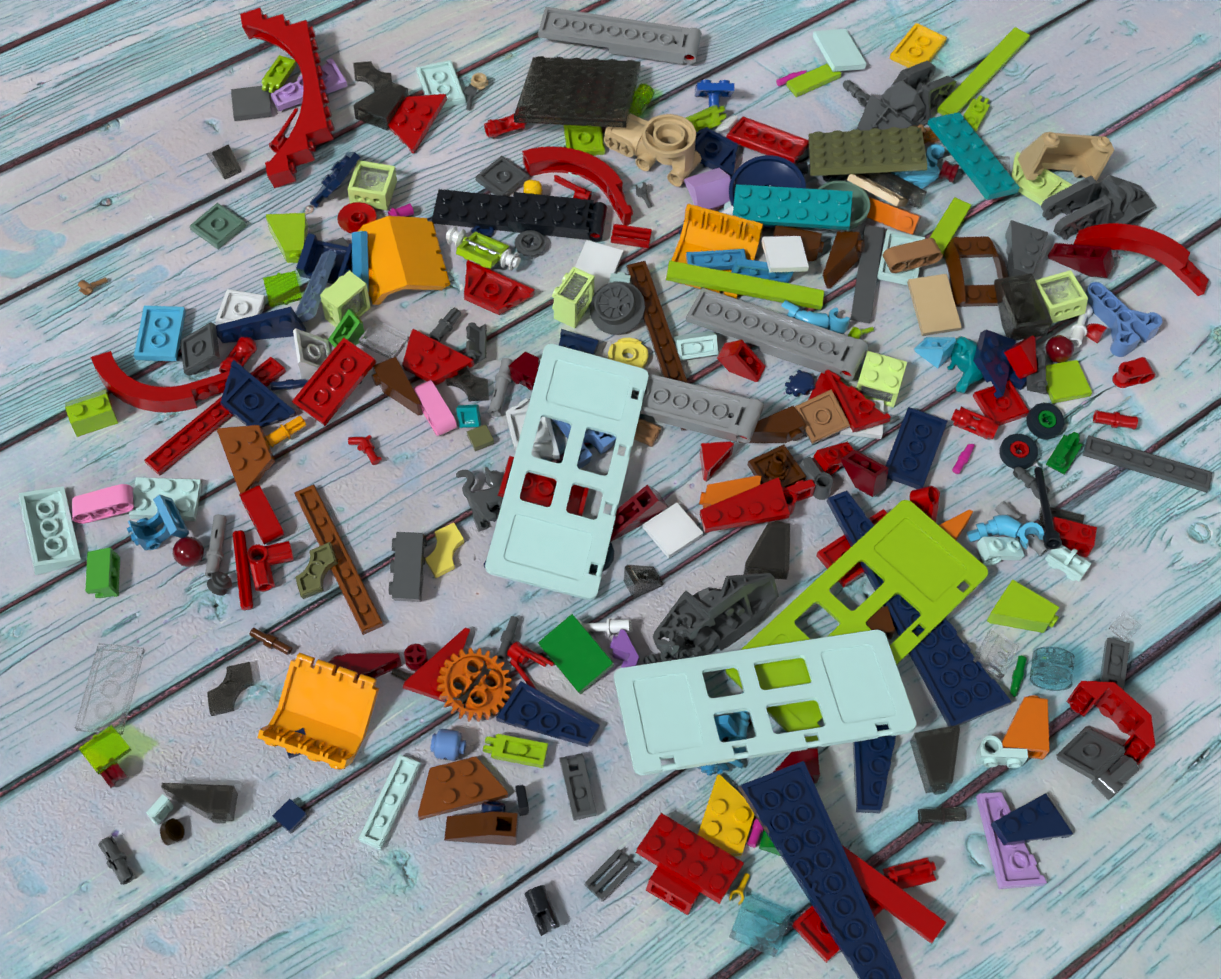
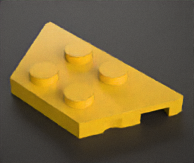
M717 774L698 835L732 856H742L754 813L745 798L719 774Z

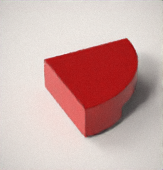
M1096 323L1086 326L1087 334L1085 336L1098 344L1107 327Z

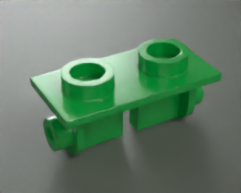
M1072 432L1068 436L1063 435L1046 465L1065 475L1083 445L1079 443L1080 435L1076 432Z

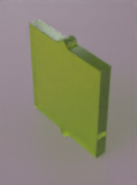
M295 271L283 274L277 273V275L263 278L270 307L282 304L288 305V303L301 300L302 296Z
M112 725L98 735H94L91 740L78 748L98 775L112 764H117L120 758L131 751V748Z

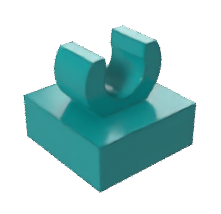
M478 404L457 406L459 428L480 427L481 418Z

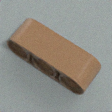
M934 238L888 248L883 253V258L891 273H899L937 263L943 257Z

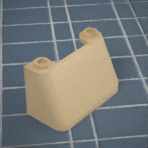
M1045 132L1022 150L1018 161L1026 180H1036L1038 174L1041 175L1044 169L1072 171L1075 177L1081 175L1087 178L1092 175L1097 181L1114 148L1110 140L1105 136Z

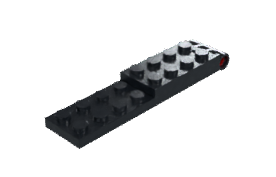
M439 189L432 222L433 224L470 228L480 226V229L493 227L494 230L517 233L531 230L546 236L599 242L603 238L607 206L602 202L594 203V200L514 192L513 197Z

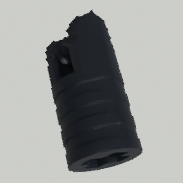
M537 886L525 892L524 895L539 934L543 936L547 932L542 918L543 915L547 914L549 922L554 929L560 927L545 886Z

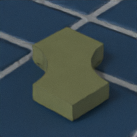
M331 542L310 550V560L306 569L295 577L301 598L305 599L324 591L323 581L325 575L334 565L338 564Z

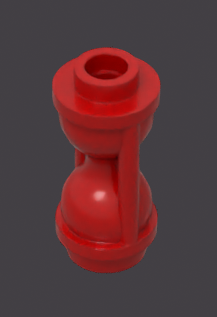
M517 111L501 119L488 120L487 123H484V129L488 138H497V136L503 133L525 129L527 121L525 115Z
M241 337L226 359L220 363V374L230 371L233 360L243 367L252 354L257 351L254 340L249 337Z
M962 406L960 410L955 409L951 418L954 421L953 426L976 434L986 440L987 438L993 440L999 427L995 420L965 409Z

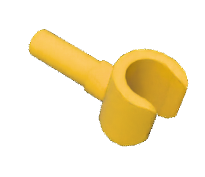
M745 873L737 889L730 893L729 901H731L734 894L740 895L741 900L738 906L743 903V892L750 878L749 874Z

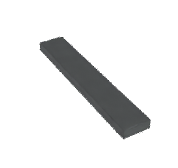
M865 224L862 239L865 242V248L860 254L850 320L870 323L884 233L883 227Z
M1090 435L1086 439L1082 456L1206 493L1210 488L1211 471Z

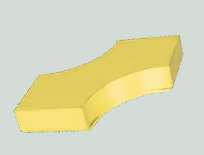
M455 523L435 531L436 547L425 558L435 578L455 569L453 555L457 548L464 544V538Z

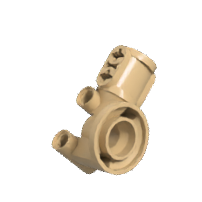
M616 113L606 127L604 143L607 147L627 157L636 156L635 163L642 171H648L656 161L664 165H672V170L667 175V179L676 187L681 186L684 179L688 178L701 162L700 154L695 151L696 130L693 124L682 116L663 114L646 121L631 113H625L624 115Z

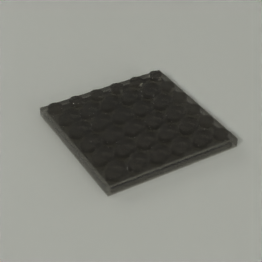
M544 56L533 57L514 113V123L627 128L641 69V61L599 60L597 58L581 59L577 57L572 59L562 57L545 58Z

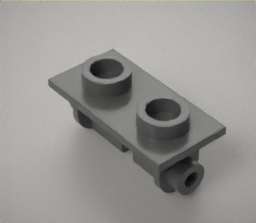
M471 322L466 327L467 339H469L466 342V356L473 359L474 364H477L486 358L487 325L484 324L478 327L476 323Z
M1042 350L1036 352L1037 372L1027 376V390L1046 395L1048 382L1046 381L1045 359L1047 355Z

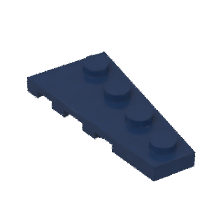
M888 724L876 726L877 731L889 729ZM896 735L853 742L856 813L881 812Z

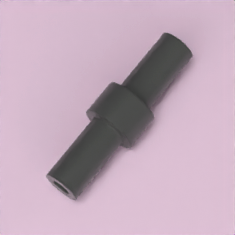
M515 616L510 617L506 631H503L500 638L501 645L497 656L501 660H505L509 647L513 644L516 636L514 632L519 618Z

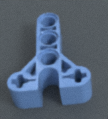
M1090 283L1085 292L1088 297L1087 304L1092 307L1093 313L1111 329L1112 344L1110 350L1117 357H1124L1135 350L1140 339L1144 343L1152 339L1162 324L1163 320L1159 314L1154 312L1143 313L1129 309L1102 283Z
M552 419L567 437L568 441L571 425ZM587 429L577 467L579 469L590 463L592 457L584 443H591L602 455L614 446L616 437Z

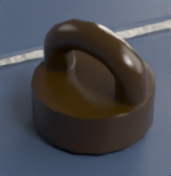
M172 818L161 824L160 835L165 845L169 846L183 839L185 830L179 820Z

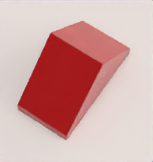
M1033 335L1016 343L1004 352L1018 378L1022 379L1037 372L1036 344Z
M731 441L701 443L700 461L704 481L707 482L732 455L734 443Z

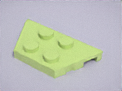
M1016 152L1011 177L1020 187L1018 192L1037 204L1041 205L1048 197L1072 185L1047 169H1044L1041 175L1038 174L1036 180H1026L1018 161L1021 153Z

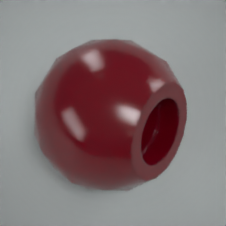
M1062 335L1053 336L1047 341L1045 347L1046 355L1053 362H1066L1074 353V344Z
M186 536L180 538L174 544L173 557L181 566L191 567L197 565L202 560L204 548L202 543L195 537Z

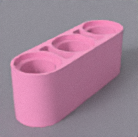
M431 380L413 388L421 403L422 412L437 436L457 428L454 416Z
M119 484L74 497L72 499V520L79 524H85L132 511L134 508L132 486Z

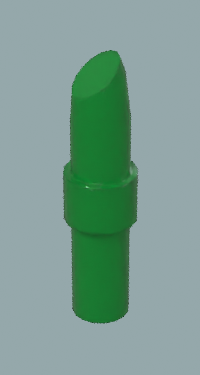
M1018 656L1016 667L1012 674L1010 693L1014 697L1018 694L1024 678L1027 662L1025 656Z

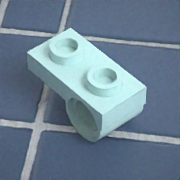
M982 537L976 544L985 566L997 564L1001 560H1021L1025 557L1018 537Z
M986 736L977 748L975 755L976 764L984 765L988 768L998 765H1007L1008 768H1019L1028 759L1027 749L1003 748L999 738ZM985 746L992 748L994 753L988 752Z

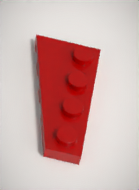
M779 477L700 510V518L705 533L787 519L790 516Z

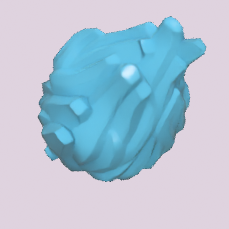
M927 158V170L894 172V174L899 175V178H903V183L910 182L913 187L918 186L917 190L919 191L939 177L940 171L934 161L929 162Z

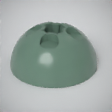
M831 181L818 188L823 190L853 191L850 229L829 230L836 232L850 231L858 227L866 219L870 210V200L866 192L859 186L847 181Z

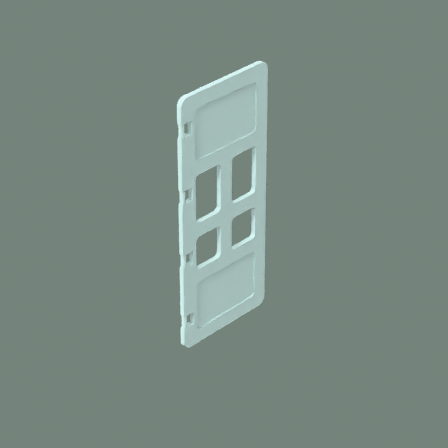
M548 344L544 347L485 564V569L489 574L586 600H592L596 597L649 377L645 369L555 344ZM632 390L639 391L638 400L631 398ZM542 417L571 425L561 463H554L531 455ZM587 429L616 437L609 471L606 476L580 470L577 467ZM619 446L626 447L624 456L617 455ZM530 472L556 480L557 484L550 507L540 506L520 499L526 473ZM573 485L602 492L597 519H589L566 511ZM605 504L612 505L610 515L603 513ZM591 564L598 566L596 575L589 574Z
M880 630L619 668L614 673V683L634 772L638 775L662 773V771L713 765L743 758L750 759L807 750V748L826 747L870 740L888 735L907 734L913 732L916 727V720L887 637ZM796 658L805 660L811 683L770 690H762L760 688L755 665ZM730 668L737 669L744 693L710 698L706 690L703 673ZM811 700L817 701L824 721V727L781 734L773 732L766 708ZM748 711L756 737L721 742L714 716ZM888 724L889 729L877 731V725ZM817 735L818 741L806 742L805 737ZM746 746L747 752L734 754L733 748ZM674 759L673 764L661 765L660 760Z

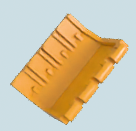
M687 204L681 236L671 261L687 264L686 252L745 249L746 259L755 260L763 224L697 205ZM685 284L687 286L701 289V287ZM708 289L717 293L721 292L719 290ZM729 292L723 293V295L737 299L739 295Z
M386 216L362 225L359 231L368 232V294L373 305H380L389 294L403 289L443 290L450 285L447 271H444L446 267L443 256L439 254L441 249L438 238L435 237L434 224L431 221H427V218Z
M299 652L296 659L290 662L278 708L269 724L259 730L257 738L264 740V743L269 746L286 748V751L289 753L306 755L311 761H323L328 763L331 768L345 769L352 764L366 736L379 688L375 687L377 679L360 674L358 681H356L357 672L339 667L337 673H335L336 665L320 659L313 666L315 658ZM304 728L306 735L295 731Z

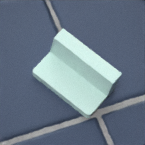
M712 331L673 336L680 360L718 355L717 335Z

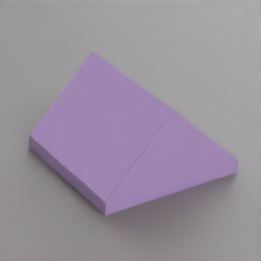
M720 168L684 179L694 205L712 210L724 206L725 203L730 201V176Z

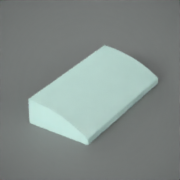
M64 486L19 493V503L35 575L59 570L81 561Z

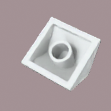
M295 328L293 333L301 378L310 379L330 355L329 342L326 339Z

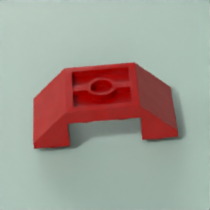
M1081 681L1066 701L1075 712L1080 713L1083 717L1096 706L1102 715L1110 718L1117 725L1120 731L1128 734L1130 737L1123 745L1125 749L1124 755L1131 757L1137 765L1155 747L1151 714L1115 682Z

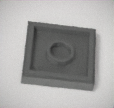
M262 86L231 89L234 121L272 117L269 88L267 91H263Z
M500 156L475 176L476 182L494 195L510 196L525 181L529 180V175L505 157Z
M212 322L180 340L184 374L188 376L220 358L216 325Z
M1086 726L1057 754V760L1096 782L1125 753V749L1122 745Z

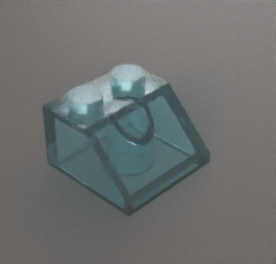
M747 892L729 938L775 957L793 911Z

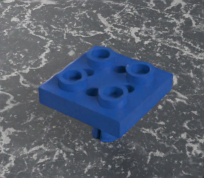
M700 80V83H697L695 87V97H709V107L713 105L719 107L720 97H731L734 92L735 83H730L729 80H719V83H712L711 80Z

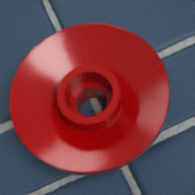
M354 202L345 205L339 211L337 220L339 226L344 231L353 233L358 232L362 225L377 220L375 210L370 205L363 202Z

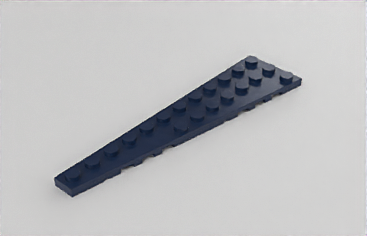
M848 491L827 498V504L852 547L874 524L865 516L863 510ZM859 562L873 589L876 591L884 581L865 563ZM898 594L894 595L883 606H888L893 625L899 636L920 617V613ZM945 618L909 655L949 729H953L1008 706L1012 701L995 679H991L984 670V665L976 660L970 652V647L962 642L955 628ZM918 625L912 632L918 637L924 629Z
M805 762L796 763L740 785L738 789L858 979H902Z

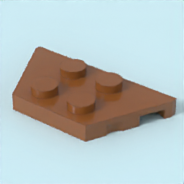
M259 425L219 428L217 433L238 490L242 493L247 491L255 481L259 482L264 476L265 471L269 470L275 463L263 428Z
M476 756L431 767L421 799L418 818L422 820L481 805L486 801L508 798V792Z

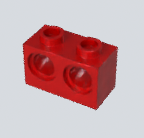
M1053 517L1054 529L1061 535L1062 545L1071 551L1075 548L1078 550L1077 555L1087 558L1095 544L1097 527Z

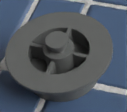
M622 281L612 282L601 287L593 296L590 304V315L593 323L601 331L612 335L624 334L634 329L642 320L645 311V301L641 292L634 285Z

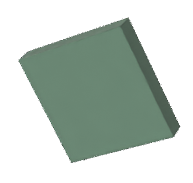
M216 203L190 225L191 231L218 250L246 227L245 221L219 203Z

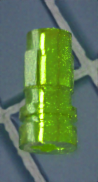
M639 84L624 114L631 113L637 117H640L641 114L643 115L647 105L655 95L653 88L647 84Z

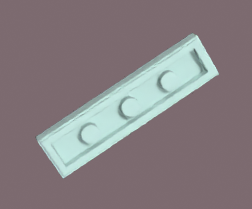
M399 754L358 838L359 842L379 850L382 849L421 767V762Z

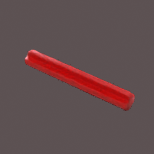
M239 530L233 532V544L240 607L242 610H251L253 608L246 537L244 531Z

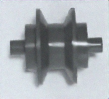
M219 571L214 572L207 581L208 589L213 594L219 596L225 595L232 586L231 578L226 573Z

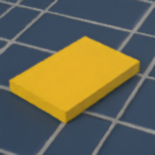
M915 23L890 54L889 59L907 68L925 61L930 62L945 44L947 37Z

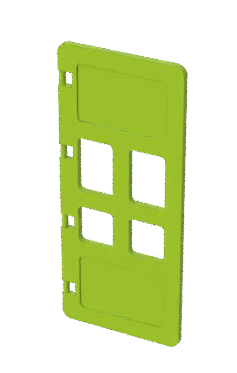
M902 500L741 650L810 640L795 625V621L814 604H819L839 623V626L827 637L870 631L871 629L866 625V621L894 595L898 594L920 613V617L892 644H889L897 666L986 579L988 569L909 500ZM863 562L884 583L856 610L851 611L830 592V589L856 564ZM963 581L969 585L964 592L957 588ZM920 625L924 631L917 637L912 631ZM802 658L754 666L762 690L811 683L805 660ZM735 668L725 669L726 674L743 690L738 670ZM815 700L766 708L767 713L787 733L820 727L817 723L822 719L819 705ZM817 735L805 737L806 742L818 741Z

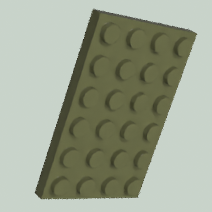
M910 126L900 129L891 127L882 130L873 128L864 131L854 129L846 132L835 130L828 133L817 131L808 134L810 176L927 170V158L921 127Z

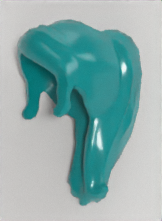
M963 336L956 338L951 353V363L947 367L948 370H951L956 364L959 370L963 372L961 379L955 387L956 391L960 393H965L971 384L983 378L981 371L973 361L977 343Z

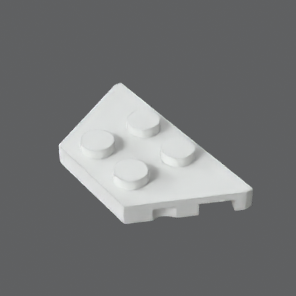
M525 398L517 406H513L506 411V419L514 451H516L530 398ZM542 417L531 454L558 460L560 455L550 418Z

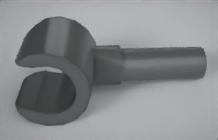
M471 84L468 87L466 86L463 91L468 95L466 107L468 111L471 110L473 97L477 93V88Z
M642 182L643 188H639L636 184V195L642 197L647 207L651 208L652 204L647 196V184Z

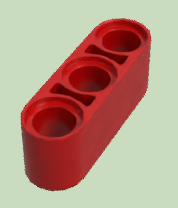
M260 485L239 494L264 545L285 536Z

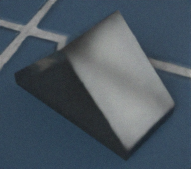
M229 144L206 153L225 180L242 172Z
M627 564L624 567V583L633 599L664 585L657 571L652 566Z

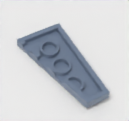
M332 250L321 254L295 311L302 323L316 316L321 302L320 294L325 289L330 272L335 265L334 260L337 253Z

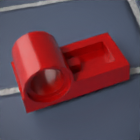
M847 441L817 450L814 458L825 473L832 475L843 466L841 459L854 449Z
M812 479L798 481L786 488L782 487L786 502L790 503L787 504L790 515L794 512L797 501L813 496L815 484Z
M934 486L912 490L910 492V501L936 523L940 491Z

